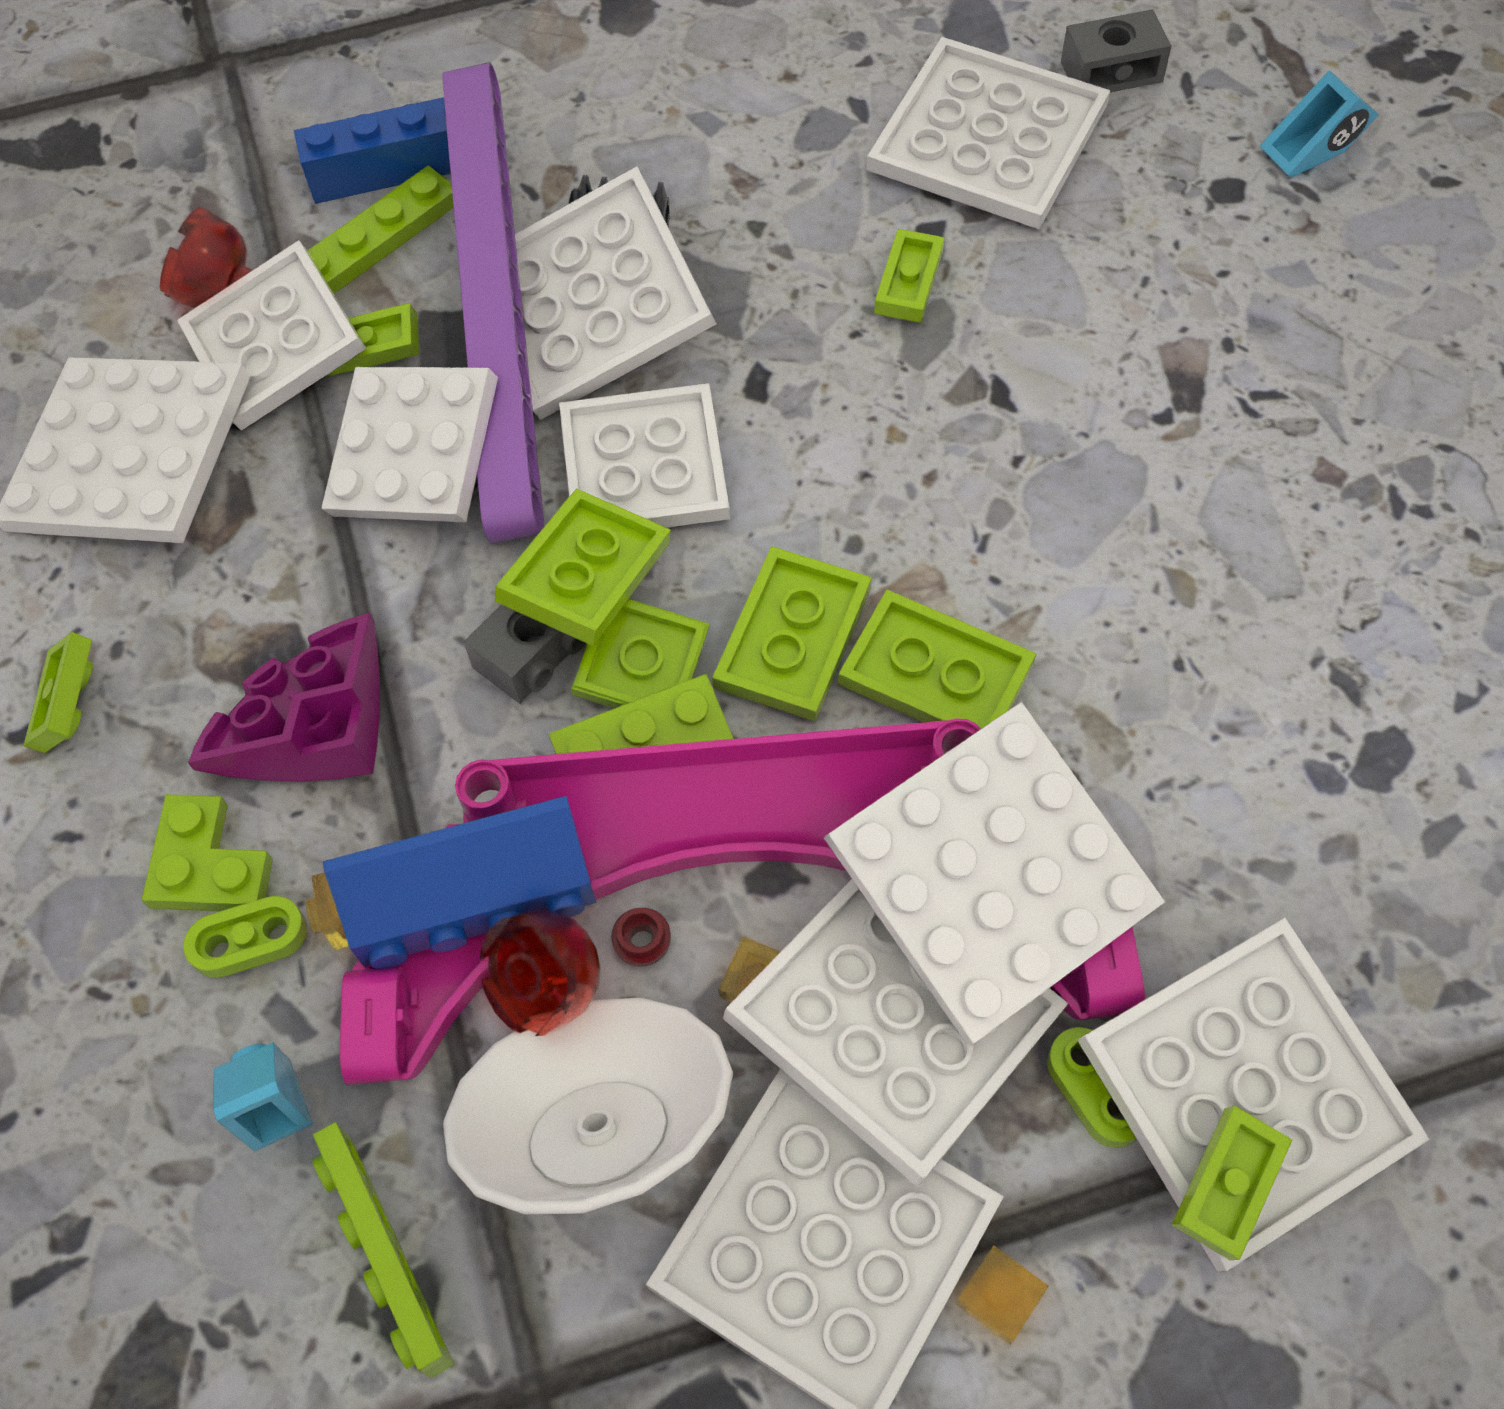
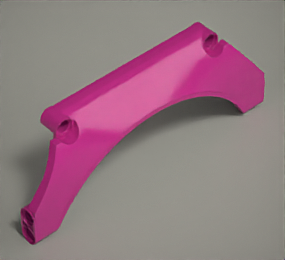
M955 718L935 722L495 760L481 759L473 761L462 768L457 775L455 789L463 808V823L567 796L583 849L594 896L597 900L640 881L683 869L728 862L781 861L822 865L846 871L824 837L933 763L947 751L952 750L971 737L981 728L976 723L967 719ZM485 791H499L496 797L490 801L475 802L477 796ZM448 824L446 828L456 826L459 824ZM547 916L526 922L525 928L510 935L494 936L489 932L467 938V943L464 946L452 951L433 952L431 949L409 954L407 955L408 959L404 963L390 968L377 969L371 967V965L364 967L358 961L352 968V971L344 973L342 980L340 1066L345 1084L357 1085L412 1080L418 1076L433 1056L452 1023L482 986L518 951L561 920H553ZM1133 926L1050 987L1052 991L1068 1003L1064 1011L1072 1018L1086 1020L1116 1017L1145 1000L1144 983Z

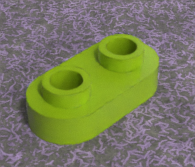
M281 896L262 898L204 916L197 920L185 935L183 942L184 955L188 962L206 977L221 978L286 958L295 953L306 938L307 922L299 908L291 900ZM278 925L287 926L285 933L277 939L269 938L273 928ZM228 943V949L223 955L212 957V952L218 944Z
M1075 1027L1063 1031L1054 1040L1048 1054L1047 1066L1053 1081L1088 1133L1097 1142L1112 1148H1122L1133 1144L1137 1138L1126 1120H1118L1110 1115L1107 1104L1114 1100L1093 1065L1080 1066L1071 1057L1072 1050L1082 1049L1077 1039L1093 1030Z

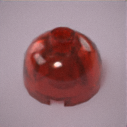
M202 207L196 208L189 214L178 230L179 233L185 235L178 250L171 246L169 248L161 271L159 287L160 291L164 292V295L170 299L193 308L198 307L252 271V269L246 267L248 251L244 237L234 225L224 218Z
M548 909L518 913L502 918L488 930L482 943L480 960L489 957L488 969L490 973L489 977L481 979L484 993L495 1014L510 1029L518 1033L530 1030L537 1033L535 1036H544L563 1028L588 1009L599 988L601 967L597 949L588 932L575 919Z

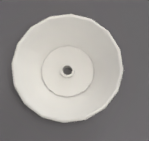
M646 998L589 1000L541 1015L494 1043L459 1081L443 1121L448 1165L476 1197L524 1215L583 1214L642 1195L692 1161L723 1120L733 1071L721 1038L687 1009Z

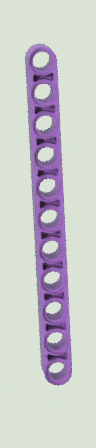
M488 62L443 72L442 79L468 368H489L498 376L477 471L482 524L488 541L491 544L537 536L544 528V514L502 100L494 67Z

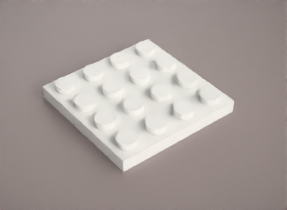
M941 37L869 152L866 170L1040 229L1107 107L1110 90Z
M637 166L515 234L533 412L540 420L560 410V402L578 400L717 324Z
M68 357L0 502V528L4 532L183 543L251 375L242 363Z
M1022 702L824 837L967 1045L976 1043L1165 902Z
M851 879L725 1009L723 1019L908 1180L919 1187L1055 1022L1068 1003L1048 988L976 1043L967 1045L853 879Z
M1286 918L1077 1039L1178 1207H1180L1225 1108L1235 1105L1293 1140L1241 1259L1230 1261L1200 1243L1217 1272L1228 1271L1430 1140Z
M780 1069L651 1275L646 1286L649 1290L828 1408L889 1409L1004 1196L942 1159L920 1186H915Z

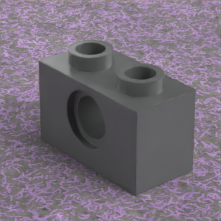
M1151 9L1068 25L1066 27L1061 64L1067 77L1108 89L1111 93L1163 82L1172 46L1154 10Z
M500 605L463 641L472 668L519 704L532 691L538 692L544 688L550 681L554 669L569 654H576L586 644L503 605ZM531 636H542L537 641L524 642Z

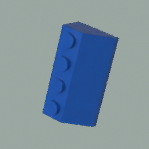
M444 97L294 130L300 163L315 204L401 185L428 165L441 176L451 174Z
M567 796L322 861L325 876L350 950L364 967L371 965V967L377 969L400 965L408 959L407 955L431 949L433 952L452 951L464 946L467 943V938L489 932L494 936L510 935L525 928L526 922L549 916L553 920L571 918L582 913L585 909L584 906L596 903L583 849Z

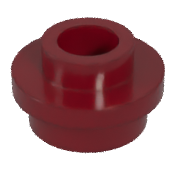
M634 908L625 912L617 919L612 929L611 939L613 948L621 960L633 966L643 967L652 965L664 957L670 947L671 932L668 922L659 912L650 908ZM641 931L648 932L653 936L651 942L646 946L639 947L631 943L632 937Z

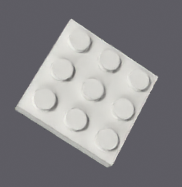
M299 240L177 320L199 362L242 363L251 375L232 421L241 431L367 349L309 252Z
M355 367L321 509L333 517L466 522L498 376L489 368Z
M709 383L559 403L569 496L577 488L666 528L730 519V507Z

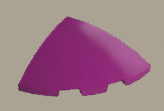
M367 613L315 632L308 636L310 645L307 650L286 663H281L276 658H272L252 673L242 683L245 696L228 715L215 712L203 729L188 761L194 771L226 777L290 782L336 780L373 774L380 720V677L375 622L371 614Z

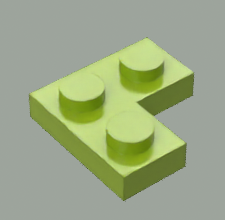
M165 795L141 899L149 909L223 911L266 898L273 862L269 853L263 850L219 849L228 808L227 803L221 796Z

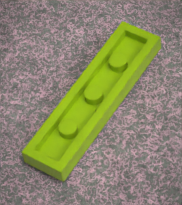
M428 165L307 250L333 294L453 209L452 183Z
M334 1122L312 1134L321 1153L312 1159L314 1168L327 1192L330 1193L337 1189L346 1210L337 1215L339 1224L350 1246L354 1250L362 1246L372 1268L363 1273L364 1280L377 1306L381 1309L389 1305L399 1328L390 1332V1338L402 1364L406 1369L416 1365L418 1371L433 1378L455 1365L352 1138L337 1122Z

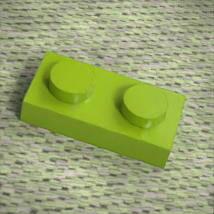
M897 229L875 298L874 314L922 323L942 257L945 237Z
M406 303L348 318L367 349L327 374V376L354 371L355 367H370L419 355L418 314L412 305Z
M70 632L48 650L24 747L46 753L65 739L69 740L76 732L81 719V710L76 708L79 692L88 683L93 669V662L88 660L92 639Z
M1235 1105L1225 1108L1172 1222V1226L1228 1260H1240L1293 1140Z

